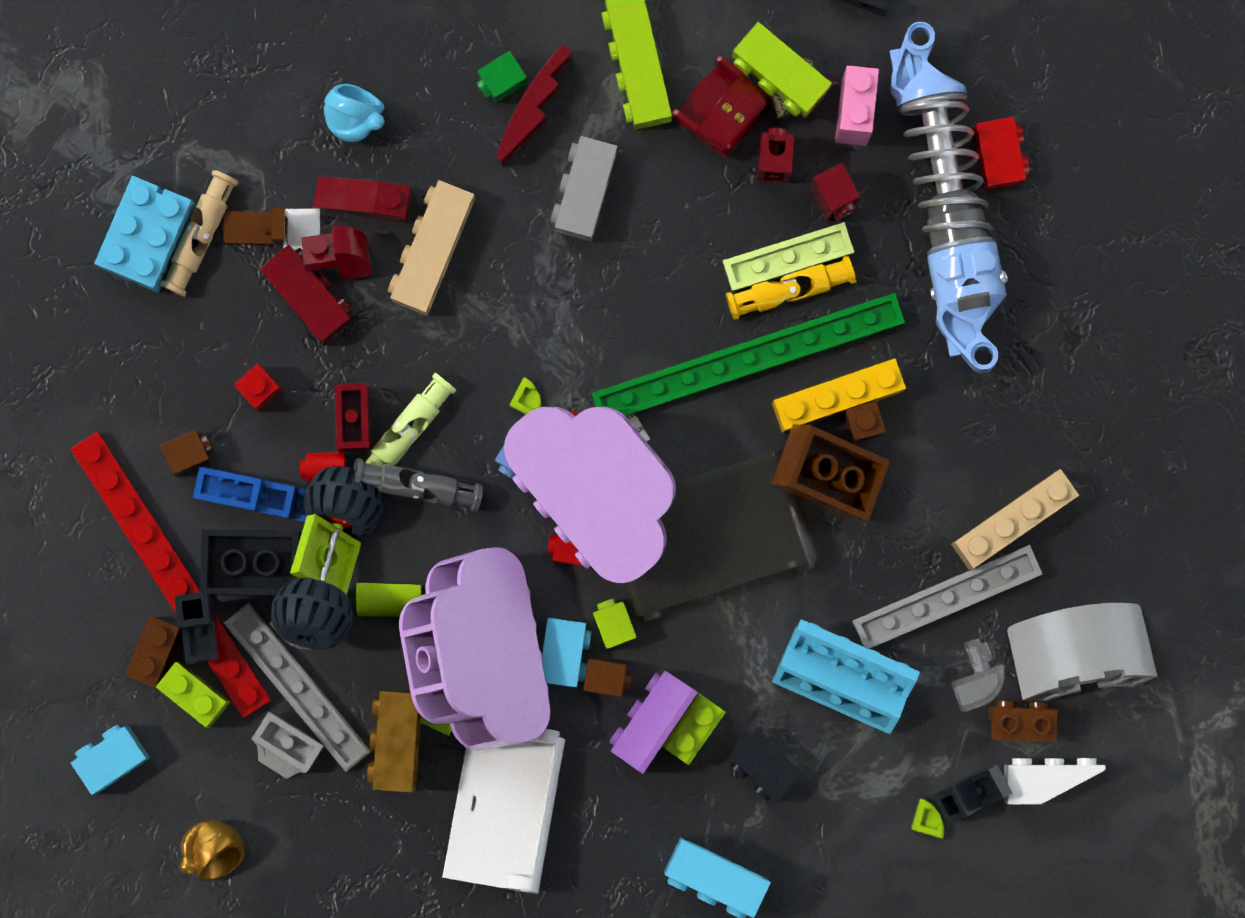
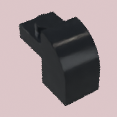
M204 591L174 596L178 628L182 631L186 664L220 660L216 630H218L210 594Z
M996 764L966 776L933 796L949 824L971 815L988 804L1004 799L1012 794V791L1007 784L1005 776Z

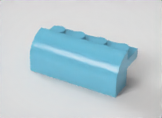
M800 620L789 640L772 683L891 734L900 718L906 699L917 682L920 672L910 668L905 663L894 661L875 650L867 649L851 642L846 637L835 635L816 624Z

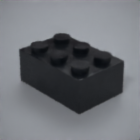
M202 529L200 592L207 591L210 596L275 597L287 582L297 579L290 572L302 532Z

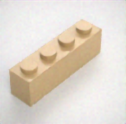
M438 180L436 187L430 186L424 200V204L428 205L423 217L418 215L412 229V233L416 234L412 246L406 245L401 255L400 263L404 264L400 275L394 274L388 288V292L392 293L390 297L392 302L428 316L474 204L475 195L440 180Z
M1059 469L954 541L951 545L969 570L974 569L1078 497L1079 494L1063 471Z

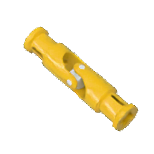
M847 255L843 257L842 261L826 266L819 264L785 275L779 282L764 281L752 285L751 289L736 294L726 293L733 319L738 320L740 315L756 310L759 312L770 310L785 300L787 302H795L830 291L831 287L845 282L856 283V277L850 258ZM808 276L810 278V287L805 293L800 294V286L796 282L795 277Z

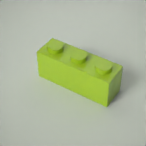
M759 22L755 24L733 50L732 58L735 59L733 64L745 75L752 73L760 80L758 85L771 96L776 93L784 100L782 105L794 116L801 114L806 118L831 88L832 83Z

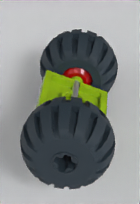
M332 466L324 468L308 484L304 498L307 517L290 572L297 579L287 582L278 591L272 603L271 618L275 631L284 640L299 647L313 650L331 649L346 637L352 625L353 614L347 592L361 546V542L354 538L368 534L376 527L383 514V493L378 492L377 488L373 485H362L363 481H360V483L355 482L357 470L354 471V469L349 467Z

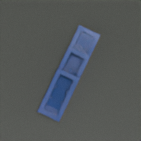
M199 467L193 494L194 499L305 522L307 517L304 507L306 489Z

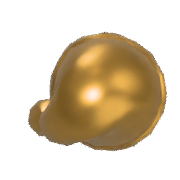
M216 820L203 821L192 826L182 838L180 848L183 859L180 863V870L185 875L195 874L200 881H212L231 873L241 864L245 854V847L239 832L230 825Z

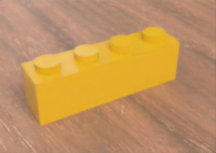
M895 358L775 399L772 405L783 434L791 431L793 424L809 425L841 414L847 409L902 393L906 387Z

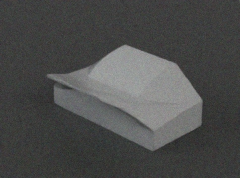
M271 712L267 713L251 739L257 745L258 761L286 779L298 773L307 774L324 747L323 744Z

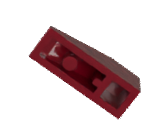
M318 176L313 208L408 223L413 192L411 187L406 185Z

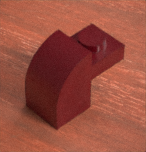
M331 226L332 233L301 237L305 271L338 267L341 280L372 276L370 248L367 237L362 231L348 226Z

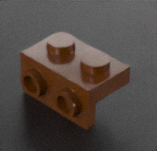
M997 701L996 707H988V720H991V738L995 740L1055 742L1057 739L1058 710H1049L1048 703L1029 702L1028 709L1016 708V701Z

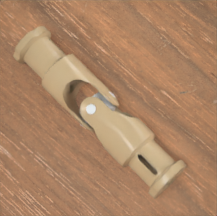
M213 170V179L207 192L201 195L191 220L170 260L173 264L165 280H161L159 284L161 287L183 297L187 293L185 288L192 273L197 272L213 238V234L227 209L225 203L232 188L237 187L239 183L236 179L217 170ZM192 239L199 241V244L194 249H192Z

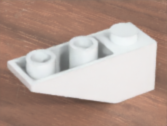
M1012 758V765H1004V776L1012 791V794L1004 798V803L1042 804L1105 771V765H1096V758H1077V765H1064V758H1045V765H1032V758Z

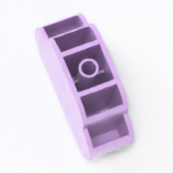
M541 407L530 411L512 426L505 439L504 453L508 465L516 474L512 478L513 481L524 493L530 491L537 499L533 505L545 519L551 516L558 525L554 528L555 532L566 544L570 541L579 550L575 553V556L586 569L592 566L604 579L616 583H626L639 578L656 564L663 555L667 542L666 530L660 517L670 509L674 502L676 483L669 468L625 415L609 407L589 408L577 416L560 407Z
M499 547L480 549L438 562L428 574L426 594L411 599L404 606L399 619V631L411 697L416 710L424 719L431 723H450L456 739L463 746L471 750L492 749L538 738L548 725L550 704L548 685L545 682L542 666V653L539 650L536 621L533 618L530 589L527 586L522 564L513 553Z

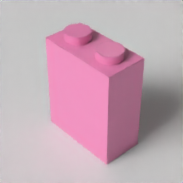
M846 66L841 80L835 143L867 145L873 131L879 69Z

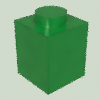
M510 51L477 71L480 81L476 82L478 88L486 99L491 96L495 103L528 83L526 75Z

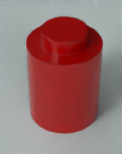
M346 452L306 453V459L300 460L301 479H306L308 485L311 479L324 468L332 466L347 467Z

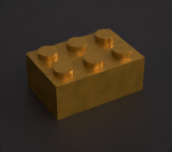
M380 691L379 698H373L372 717H378L377 730H371L370 750H375V761L368 764L367 782L373 783L372 790L416 791L421 725L419 721L421 715L413 704L411 693Z

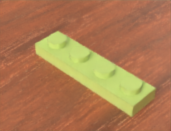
M845 222L723 260V265L731 290L735 292L751 287L754 284L770 281L802 269L852 255L854 250Z

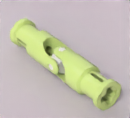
M434 373L432 376L433 380L422 394L417 393L390 429L385 432L371 449L372 454L365 463L378 466L383 464L396 466L414 441L440 412L438 408L446 398L457 390L437 373ZM414 420L413 426L410 427L408 423Z

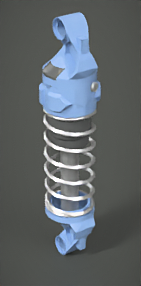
M916 22L908 28L902 47L890 50L893 67L890 93L896 99L898 111L901 114L908 116L922 115L924 127L906 130L903 135L914 137L926 134L929 151L913 153L908 159L916 161L931 158L934 175L915 178L913 183L919 185L935 181L938 194L933 196L931 200L919 202L917 205L921 209L927 208L929 215L927 226H924L922 231L925 233L929 232L932 246L927 252V255H929L927 259L933 285L930 291L933 300H936L937 305L936 324L941 334L946 338L950 357L961 355L974 371L986 373L995 366L998 360V351L982 335L981 329L1007 296L1005 288L1007 274L1001 268L997 243H995L996 240L989 237V234L994 229L985 220L984 211L989 204L973 193L979 189L984 180L979 175L973 173H962V171L973 166L979 158V155L974 151L958 149V147L970 141L974 135V131L971 128L963 125H954V123L963 119L970 110L963 103L967 99L966 87L964 84L939 72L928 63L927 59L934 45L935 32L928 23ZM915 33H924L929 41L923 46H918L912 42L911 37ZM959 107L964 110L957 116L949 119L947 109ZM951 131H964L968 135L959 141L953 142ZM956 155L972 156L973 159L958 166ZM961 179H973L978 182L967 189H963ZM979 349L988 350L991 353L992 361L987 365L978 364L975 361L974 353Z

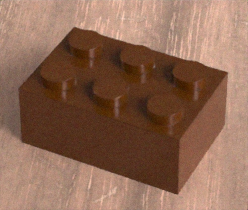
M793 424L771 485L848 519L869 521L890 461L812 425Z

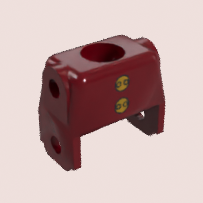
M718 55L714 61L717 68L695 87L681 110L674 109L671 114L672 119L694 138L705 143L717 154L726 158L764 114L772 100L765 92L752 83L742 71L727 59Z

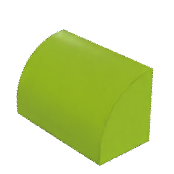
M356 583L357 616L400 618L404 606L411 599L423 595V586L412 584Z

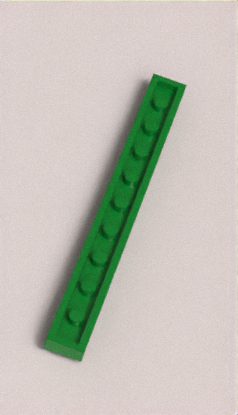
M892 293L594 392L592 397L596 407L613 408L623 415L629 416L904 325L905 321L896 294Z

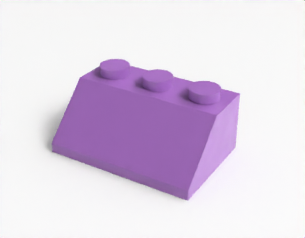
M666 671L661 676L657 673L654 674L645 688L650 692L643 703L640 700L635 702L627 714L632 720L626 729L619 726L609 743L614 745L611 752L642 774L698 693Z

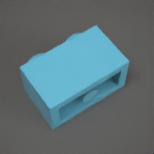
M553 618L547 619L542 653V666L546 683L577 688L578 681H585L587 663L581 662L583 649L589 650L592 631L586 630V623Z
M115 725L102 734L104 738L102 742L96 746L89 743L75 752L77 759L72 761L71 765L91 795L100 793L150 759V756L130 726L120 728L119 725Z

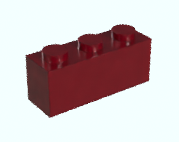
M287 245L259 268L323 346L353 322L348 316L352 309L341 296L335 300L328 292L332 285L323 274L319 272L314 275L312 271H305L303 251L300 247L294 251L290 245Z

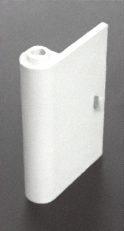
M545 729L534 740L477 751L466 747L442 878L538 894L565 739L559 737V731Z

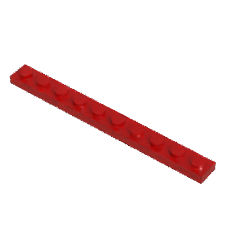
M96 432L70 450L176 613L174 596L200 592V588L100 433ZM216 615L218 628L216 633L220 660L210 661L208 664L242 717L245 718L270 702L271 698Z

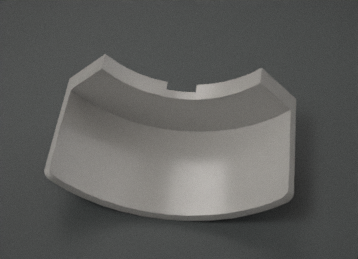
M1101 603L1077 606L1021 621L1010 626L1007 630L1022 699L1026 701L1045 703L1064 695L1080 692V685L1097 682L1098 688L1135 687L1157 677L1142 610L1138 604Z

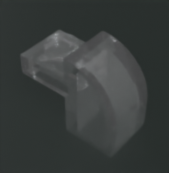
M979 638L964 643L974 673L951 681L961 712H967L991 702L999 694L1004 683L1003 664L993 667L989 666L988 662L992 661L991 652L987 643L981 644Z

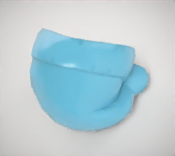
M340 84L331 89L325 97V121L330 131L337 138L345 142H359L365 139L372 130H378L383 127L385 121L381 113L384 110V104L370 92L355 85Z

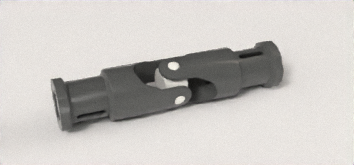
M357 458L354 463L353 469L354 471L357 470L355 482L360 483V481H363L362 485H373L377 488L378 492L412 499H423L427 502L449 507L452 504L470 507L471 511L477 512L480 507L483 494V486L480 483H476L474 486L457 482L456 478L435 474L429 475L421 471L389 464L378 466L363 463V460ZM410 478L409 485L407 487L404 486L400 479Z

